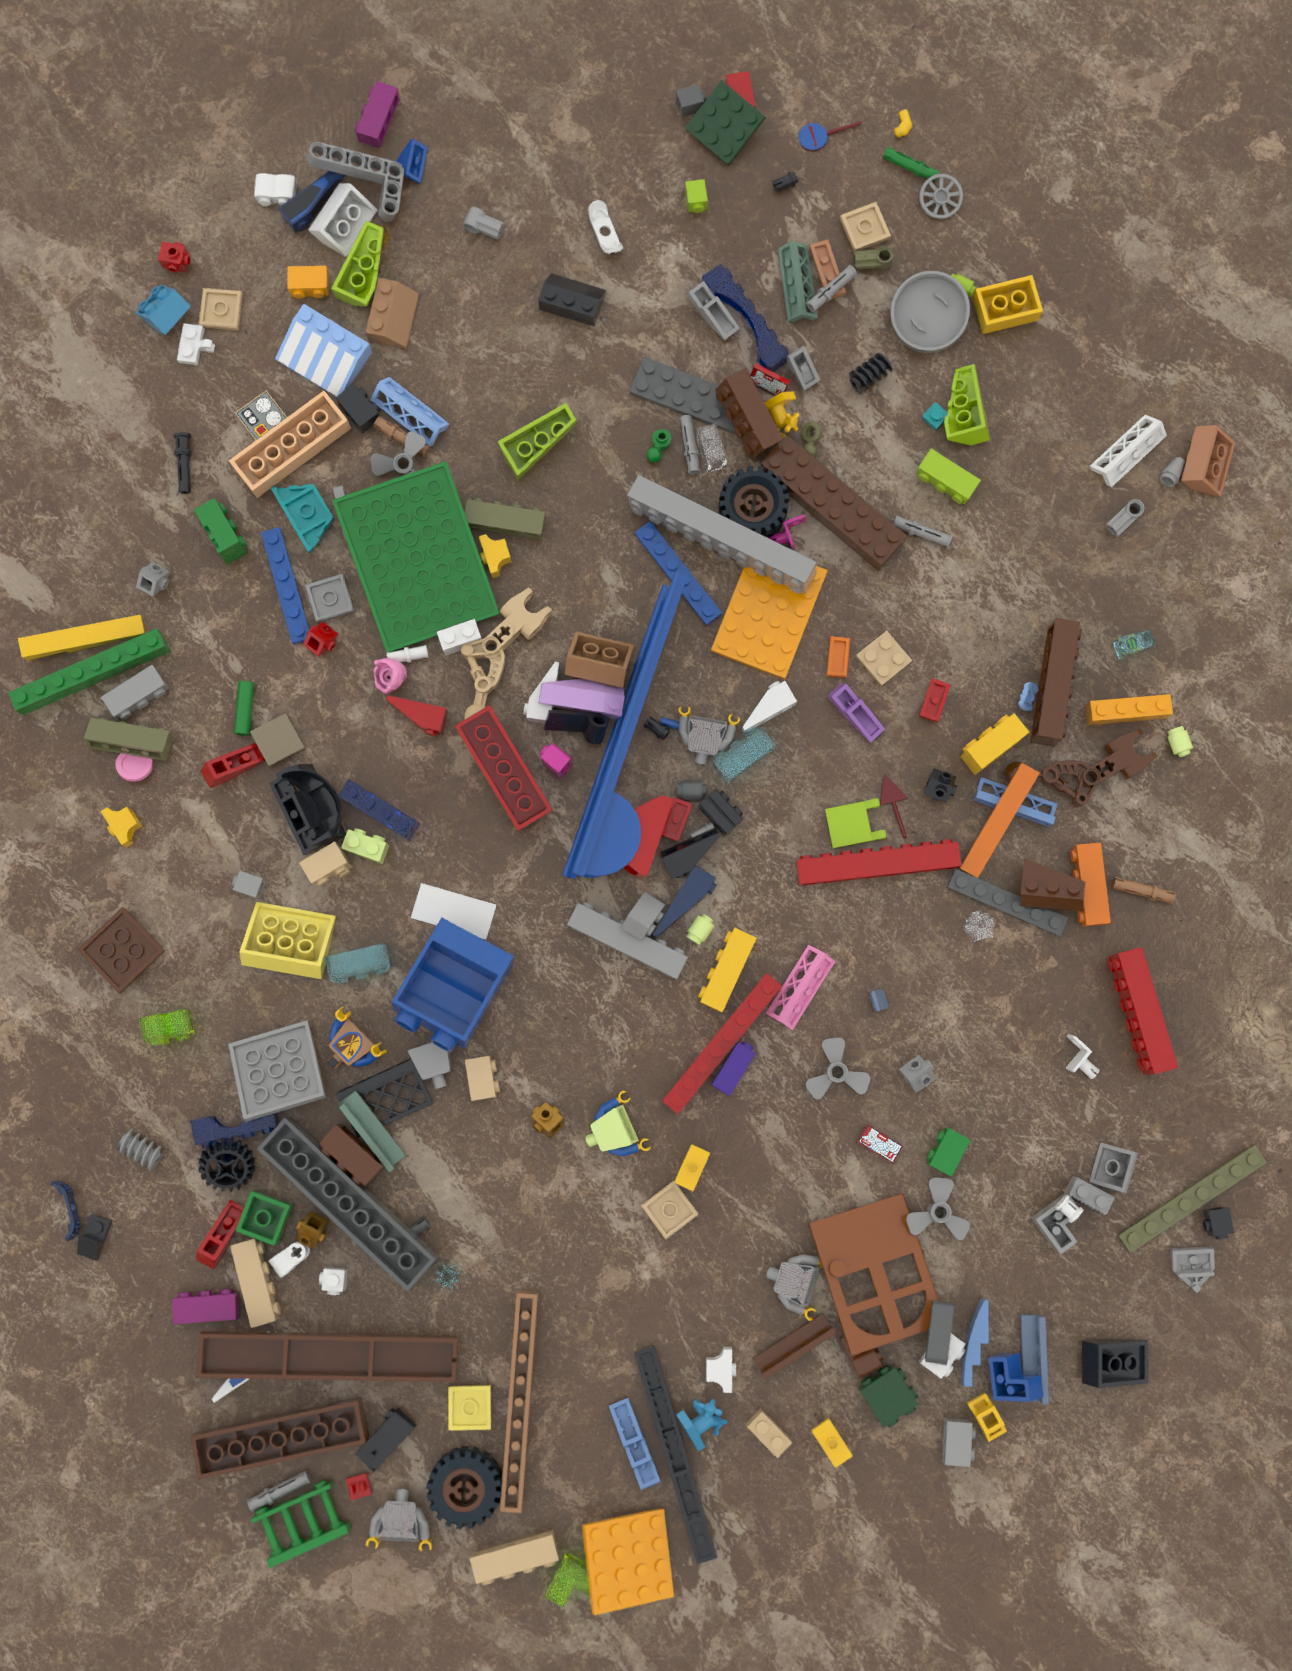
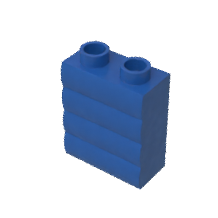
M441 917L392 1000L393 1011L398 1013L394 1022L414 1033L419 1025L434 1033L430 1041L445 1051L452 1052L456 1045L466 1049L513 966L514 956Z

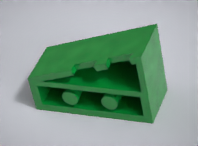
M213 498L194 509L210 540L214 543L216 551L226 564L247 554L245 549L247 543L242 535L237 536L235 530L238 528L232 518L228 520L225 514L228 511L222 502L218 503Z

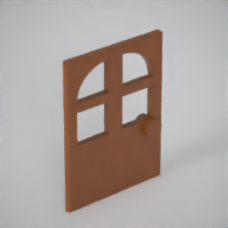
M904 1194L809 1223L851 1356L927 1331L929 1329L932 1300H939L918 1236L912 1235L907 1226L906 1216L910 1212ZM912 1253L921 1282L891 1291L883 1263ZM868 1268L876 1297L847 1306L838 1277ZM924 1290L925 1305L921 1315L910 1326L903 1328L895 1300ZM880 1305L889 1334L872 1335L866 1333L854 1324L850 1315Z

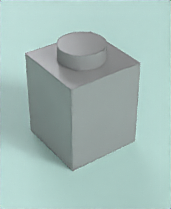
M239 871V874H236L233 879L232 886H234L233 890L238 893L260 899L267 880Z

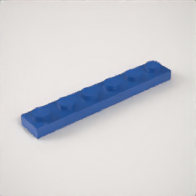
M651 521L635 532L637 539L671 582L675 572H679L687 577L681 595L705 626L722 615L717 605Z
M278 527L261 532L291 642L295 645L305 641L309 625L282 530Z

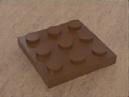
M124 907L118 910L77 949L120 994L165 952L163 947Z

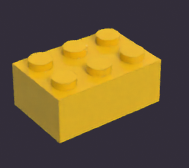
M1033 275L977 288L972 297L982 334L1038 321L1043 312Z
M1015 713L1010 717L1007 714L994 725V729L989 727L978 737V741L973 739L962 749L964 753L960 758L974 775L982 771L1029 733Z

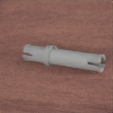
M848 265L824 288L821 287L818 293L807 302L806 305L809 310L814 313L825 302H829L837 291L857 275L855 268Z
M684 415L680 417L685 446L684 458L687 459L688 474L697 475L701 473L698 459L700 453L696 447L692 416Z
M896 515L893 524L898 529L908 532V535L912 536L914 534L946 547L949 546L952 535L918 524L916 520L910 521Z
M304 1470L272 1488H265L264 1492L247 1499L249 1509L254 1512L267 1504H274L275 1500L311 1483L310 1476Z

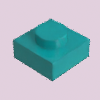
M935 402L922 415L921 419L936 431L944 423L947 412Z

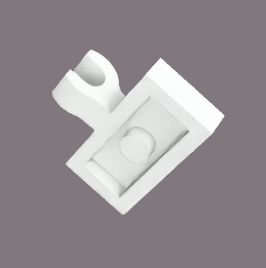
M183 324L177 356L178 363L198 365L200 351L214 353L215 344H212V340L203 339L205 330L203 326Z

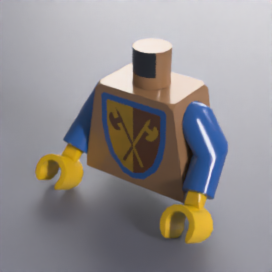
M342 1006L336 1011V1018L329 1035V1047L335 1053L327 1062L334 1069L342 1062L354 1067L370 1065L379 1056L385 1054L387 1050L380 1051L379 1045L382 1044L381 1042L375 1044L351 1019H347L351 1012L349 1011L345 1015L342 1012L344 1008Z

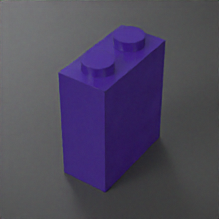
M745 1041L742 1044L736 1043L711 1085L727 1096H730L756 1054L753 1052L754 1047Z

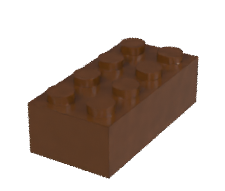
M746 368L725 378L715 389L717 400L722 403L727 419L732 422L735 427L736 436L741 439L744 444L745 453L752 460L772 450L783 440Z

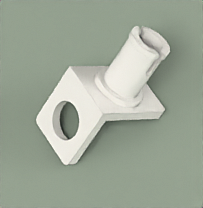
M1068 1034L1067 1038L1080 1051L1067 1065L1066 1069L1075 1072L1080 1068L1090 1079H1093L1097 1076L1094 1072L1098 1074L1100 1069L1087 1059L1092 1051L1076 1036Z

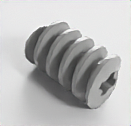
M131 1128L123 1135L116 1149L120 1148L121 1154L127 1153L128 1158L134 1157V1161L137 1163L141 1161V1166L145 1167L148 1165L149 1171L154 1170L163 1158L164 1152L160 1153L162 1146L159 1145L154 1149V1141L147 1145L148 1138L145 1137L139 1140L141 1133L132 1136L134 1129Z

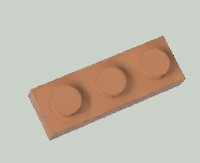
M828 239L809 245V250L823 288L840 274ZM844 286L831 299L844 296L846 294Z

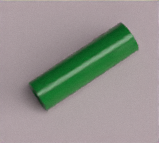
M238 681L234 734L239 736H250L254 683L250 681Z

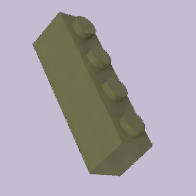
M479 498L467 499L465 516L470 529L542 540L546 514L540 508L525 509L517 504L506 506L498 501L488 503Z
M90 718L84 736L87 747L91 749L167 761L173 742L170 731L164 728H149L142 724L131 725L124 721L114 722L105 718Z

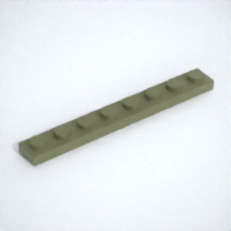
M1256 1145L1250 1146L1117 1234L1127 1251L1132 1253L1266 1164V1160Z

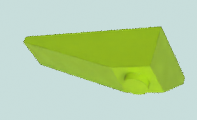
M365 221L331 288L335 298L353 306L368 305L376 289L384 233L382 227Z

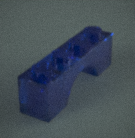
M348 779L338 794L343 801L374 818L407 841L411 839L420 825L413 818Z
M278 1113L244 1122L235 1128L224 1126L215 1116L192 1120L190 1123L194 1144L206 1148L208 1144L213 1146L214 1140L219 1141L223 1137L225 1141H229L231 1137L235 1141L234 1137L242 1135V1139L254 1137V1132L262 1131L263 1134L271 1133L278 1126L279 1118Z

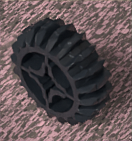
M223 1137L221 1138V1143L214 1140L213 1146L208 1144L206 1150L201 1152V1157L198 1161L200 1165L198 1171L202 1173L201 1179L206 1180L207 1186L213 1184V1190L220 1187L221 1192L225 1188L232 1192L233 1187L239 1190L241 1184L247 1185L248 1179L253 1177L255 1157H252L253 1151L248 1150L247 1144L241 1146L240 1139L235 1143L232 1137L229 1141H225ZM212 1159L216 1161V1170H213L210 1166ZM239 1159H241L244 1164L242 1170H240L237 1165Z

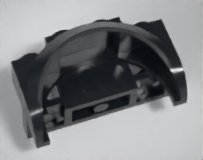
M297 764L276 773L278 778L269 784L303 855H308L321 846L330 845L346 836L342 826V811L338 795L331 784L316 772L313 764Z

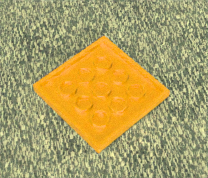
M663 1508L582 1524L591 1611L593 1615L674 1597Z

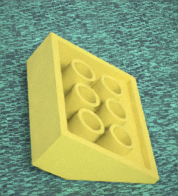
M256 902L239 952L241 965L322 979L328 959L336 916Z

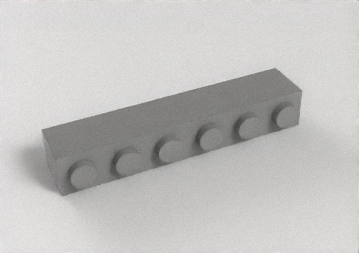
M586 902L583 905L577 904L567 924L568 927L675 980L678 979L688 958L685 956V951L677 947L673 950L666 946L667 942L656 938L654 941L648 938L647 934L641 941L621 928L624 921L620 920L618 923L612 920V915L604 911L600 914L594 911V906Z

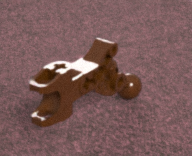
M1141 729L1121 735L1105 745L1110 755L1093 766L1084 761H1056L1044 770L1034 769L1040 772L1035 781H1040L1044 785H1051L1059 792L1063 791L1072 798L1073 806L1080 808L1088 802L1099 783L1119 771L1127 780L1144 770L1158 756L1155 752L1146 756H1140L1134 752L1133 742L1143 734ZM1012 762L1006 767L1004 775L1008 783L1021 762ZM1106 766L1109 767V770L1100 774L1099 770ZM1060 774L1074 775L1076 777L1077 785L1075 791L1067 785V781L1059 776ZM1086 774H1090L1093 777V783L1086 780Z

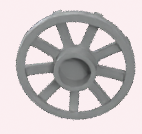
M948 174L931 176L924 182L920 190L919 199L921 207L932 218L945 219L951 217L962 204L963 191L960 183ZM940 177L939 188H936L931 180ZM943 177L952 180L946 188H943ZM955 183L959 191L949 193L948 190ZM927 184L931 186L934 193L924 192ZM923 195L933 197V199L924 204ZM960 195L958 204L951 201L949 197ZM936 203L934 212H930L927 207ZM946 203L954 206L955 209L948 213ZM940 205H942L945 215H936Z

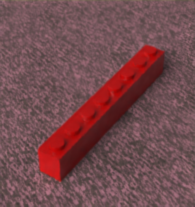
M952 839L941 840L940 844L935 845L932 842H922L917 847H912V844L900 845L899 849L885 846L880 847V851H872V848L861 849L860 853L852 854V851H842L840 855L832 856V853H823L818 858H812V855L800 856V860L795 862L798 886L957 869L962 866L959 843L952 842Z
M766 973L662 1102L679 1114L780 990L782 985Z

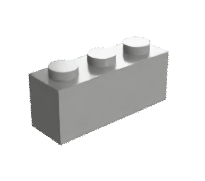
M150 665L101 698L114 718L125 720L132 715L133 711L146 707L152 699L165 695L166 690L170 688L154 665Z

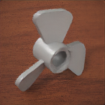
M413 431L409 432L406 436L404 453L396 455L394 459L377 453L371 456L372 472L377 476L392 470L405 475L415 472L413 457L426 445V439ZM402 458H407L409 461V466L406 469H401L399 466Z
M842 1038L825 1039L821 1046L830 1064L826 1068V1074L807 1080L806 1088L812 1097L821 1099L832 1082L838 1083L845 1081L858 1094H864L870 1083L869 1074L865 1072H850L846 1065L841 1062L845 1047V1041ZM835 1066L840 1067L842 1070V1075L839 1078L833 1077L831 1073Z
M931 1178L928 1181V1186L933 1203L927 1207L926 1212H913L906 1216L909 1232L912 1235H918L931 1222L936 1224L944 1223L956 1240H963L970 1229V1224L965 1219L951 1215V1208L946 1203L954 1187L953 1181L947 1178ZM937 1207H940L943 1212L940 1219L935 1215Z

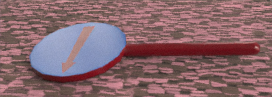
M859 121L826 131L820 124L810 123L800 130L799 142L806 150L816 151L826 144L827 135L860 126L862 122Z

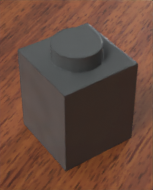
M699 84L676 90V102L681 117L697 113L706 101L705 93L700 90Z

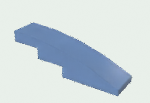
M980 1298L965 1339V1352L962 1356L960 1382L964 1387H972V1365H981L980 1343L989 1344L988 1300L985 1298Z
M629 1398L610 1405L611 1414L640 1489L644 1490L660 1483L659 1474Z

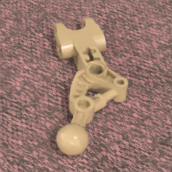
M530 588L512 597L501 608L500 613L506 619L486 638L462 645L461 653L470 664L472 669L470 673L475 681L476 689L474 704L466 709L464 719L485 708L487 695L498 686L505 666L504 650L521 634L527 640L533 638L552 614V609L549 606L537 613H530L526 610L525 606L533 595V591ZM502 632H509L510 635H503ZM489 644L497 645L494 651L486 649ZM486 658L490 660L491 665L488 676L485 675L482 667L478 666L475 659Z

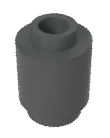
M683 780V782H677L678 799L702 800V796H706V784H702V780Z

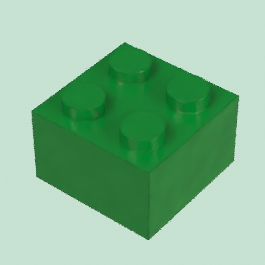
M253 1190L250 1192L236 1231L275 1246L281 1241L294 1204L264 1192Z

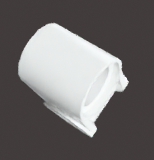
M298 1241L275 1255L268 1262L279 1277L282 1278L309 1256L310 1247L304 1246ZM297 1248L302 1249L299 1255L296 1254Z

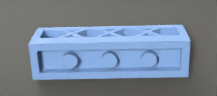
M390 377L379 381L370 399L410 432L413 431L426 439V444L430 447L434 445L439 433L447 430L449 426L447 421ZM380 392L386 395V403L378 399ZM393 404L401 406L403 414L396 413ZM412 415L416 418L418 426H413L410 423L409 416ZM425 427L433 431L431 438L425 435Z

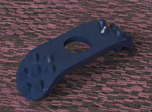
M58 1180L52 1181L51 1186L56 1187L59 1194L64 1195L71 1221L68 1224L69 1232L65 1240L70 1241L79 1234L78 1231L82 1227L71 1189L72 1186H67L65 1182H59Z

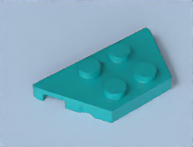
M314 484L293 485L287 488L272 487V492L310 554L334 521V517Z

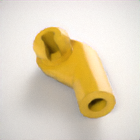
M907 109L899 112L901 123L894 130L898 138L906 136L912 128V122Z

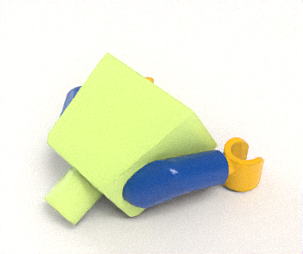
M621 1091L618 1098H612L600 1106L594 1116L595 1122L591 1124L593 1133L586 1136V1142L590 1147L598 1144L602 1152L608 1151L612 1155L622 1157L637 1153L639 1149L643 1151L650 1150V1146L642 1147V1142L649 1139L642 1138L638 1140L624 1106L619 1105L620 1103L627 1104L630 1101V1098L626 1101L621 1099V1095L626 1093V1091Z

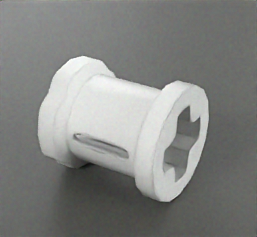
M1065 1195L1056 1204L1055 1209L1057 1211L1060 1210L1069 1218L1068 1221L1072 1223L1081 1215L1083 1209L1081 1207L1078 1208L1069 1199L1070 1197Z

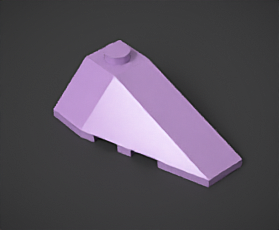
M573 679L542 683L538 703L577 712L600 713L609 719L615 720L622 716L625 696L624 690L621 687L586 679Z

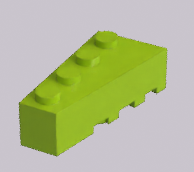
M567 403L498 441V447L517 480L528 472L576 426V419Z

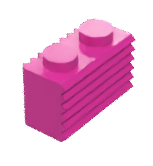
M554 743L550 746L546 745L540 752L543 766H546V769L549 768V771H552V774L555 773V776H558L559 779L573 765L571 757Z

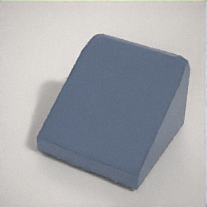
M883 989L869 992V998L875 1012L889 1008Z

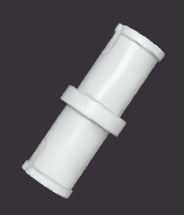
M426 645L410 649L409 647H404V650L387 652V658L395 659L400 663L406 661L411 663V660L429 658Z

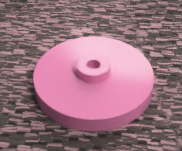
M120 753L116 759V770L120 777L127 781L136 782L143 780L153 769V760L149 758Z

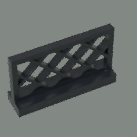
M411 1058L348 1086L336 1094L339 1102L355 1090L360 1096L364 1095L363 1100L368 1105L375 1107L374 1114H376L377 1108L389 1112L387 1119L380 1121L384 1126L433 1103ZM414 1072L417 1078L415 1086L403 1083L405 1075ZM390 1082L399 1084L396 1095L384 1091L386 1084ZM401 1086L413 1089L410 1100L398 1096ZM375 1091L381 1093L377 1104L365 1100L368 1092ZM415 1091L424 1093L427 1101L421 1104L413 1102L412 1098ZM383 1094L394 1098L391 1109L379 1105ZM396 1099L408 1103L405 1111L400 1113L393 1110ZM351 1124V1126H352V1128H353V1130H354V1132H355L357 1138L361 1137V1135L357 1132V1130H356V1129L354 1128V1126Z

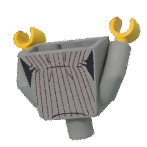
M681 706L679 707V733L683 743L688 746V750L696 752L695 763L707 764L708 754L717 755L718 751H723L732 742L736 726L740 722V717H738L737 722H732L730 719L732 714H730L727 721L693 716L689 706L688 712L682 713Z
M802 1254L791 1257L788 1262H782L780 1269L770 1267L767 1272V1279L776 1281L774 1291L778 1293V1298L786 1309L800 1315L803 1314L807 1320H813L812 1317L807 1316V1313L810 1310L816 1312L814 1307L809 1306L819 1269L822 1268L820 1259L817 1256Z
M398 1489L396 1501H386L385 1505L380 1507L372 1517L369 1531L370 1536L366 1541L367 1547H369L371 1540L375 1541V1549H377L381 1540L419 1542L420 1538V1551L423 1550L422 1544L424 1543L429 1544V1550L432 1549L428 1521L423 1510L417 1508L416 1503L408 1502L409 1490Z

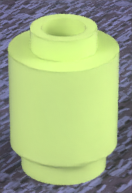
M1183 726L1169 730L1167 738L1173 754L1179 757L1191 754L1190 750L1193 749V745L1187 730H1184Z
M705 914L702 917L697 915L688 929L686 937L700 946L715 927L712 924L714 920Z

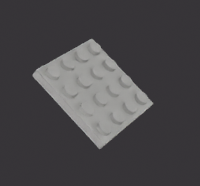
M308 1020L228 1044L243 1120L245 1122L326 1098Z

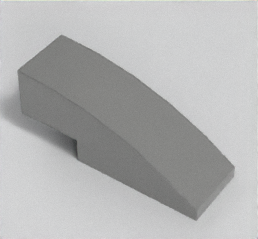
M704 281L686 294V297L699 314L723 340L740 329L718 296H714Z

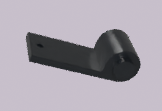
M549 710L544 730L583 732L587 742L590 744H600L604 739L609 720L600 713Z
M399 1407L396 1410L392 1408L384 1416L386 1422L356 1453V1456L373 1472L417 1425Z

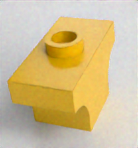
M487 534L479 536L484 551L480 553L483 564H488L492 579L499 577L501 567L512 562L505 538L494 541L489 539Z
M108 807L103 809L101 813L109 824L107 829L113 837L116 836L121 845L125 847L134 843L132 839L134 832L142 827L133 810L128 807L120 811H114Z
M691 1144L674 1183L694 1191L710 1153Z
M985 1392L966 1402L988 1442L1007 1432L1003 1420Z
M829 1418L811 1429L835 1468L853 1456Z

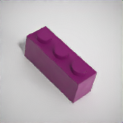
M376 81L374 87H371L369 90V100L362 108V117L356 123L355 133L359 142L381 148L400 95L397 87Z
M221 1289L220 1293L212 1294V1290L199 1291V1295H191V1292H180L177 1297L172 1298L173 1324L236 1320L240 1318L239 1292H233V1289Z

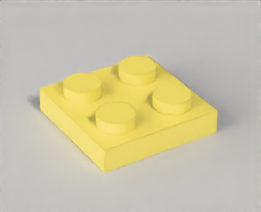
M458 1385L448 1387L449 1430H491V1385Z

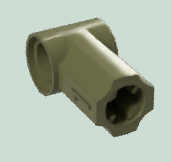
M882 246L878 250L854 252L855 270L878 268L885 271L892 266L893 250L888 246ZM886 256L888 260L883 261L880 257Z

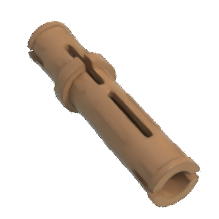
M379 416L373 427L388 435V438L397 440L405 446L408 433L400 429L397 424L393 425ZM426 444L418 454L425 457L429 452L430 446Z
M1116 876L1112 883V889L1143 896L1151 901L1158 900L1173 904L1176 896L1175 891L1158 888L1157 885H1145Z

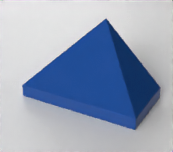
M411 139L396 162L402 165L404 176L419 184L422 179L428 147L415 139Z

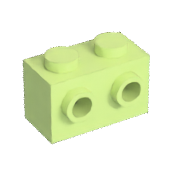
M355 828L354 831L348 829L341 849L383 865L389 845L384 842L385 838L374 835L372 838L366 836L365 831Z

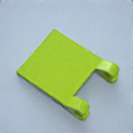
M878 798L825 809L833 849L886 838L885 830L875 832L870 830L867 809L878 808L880 806Z

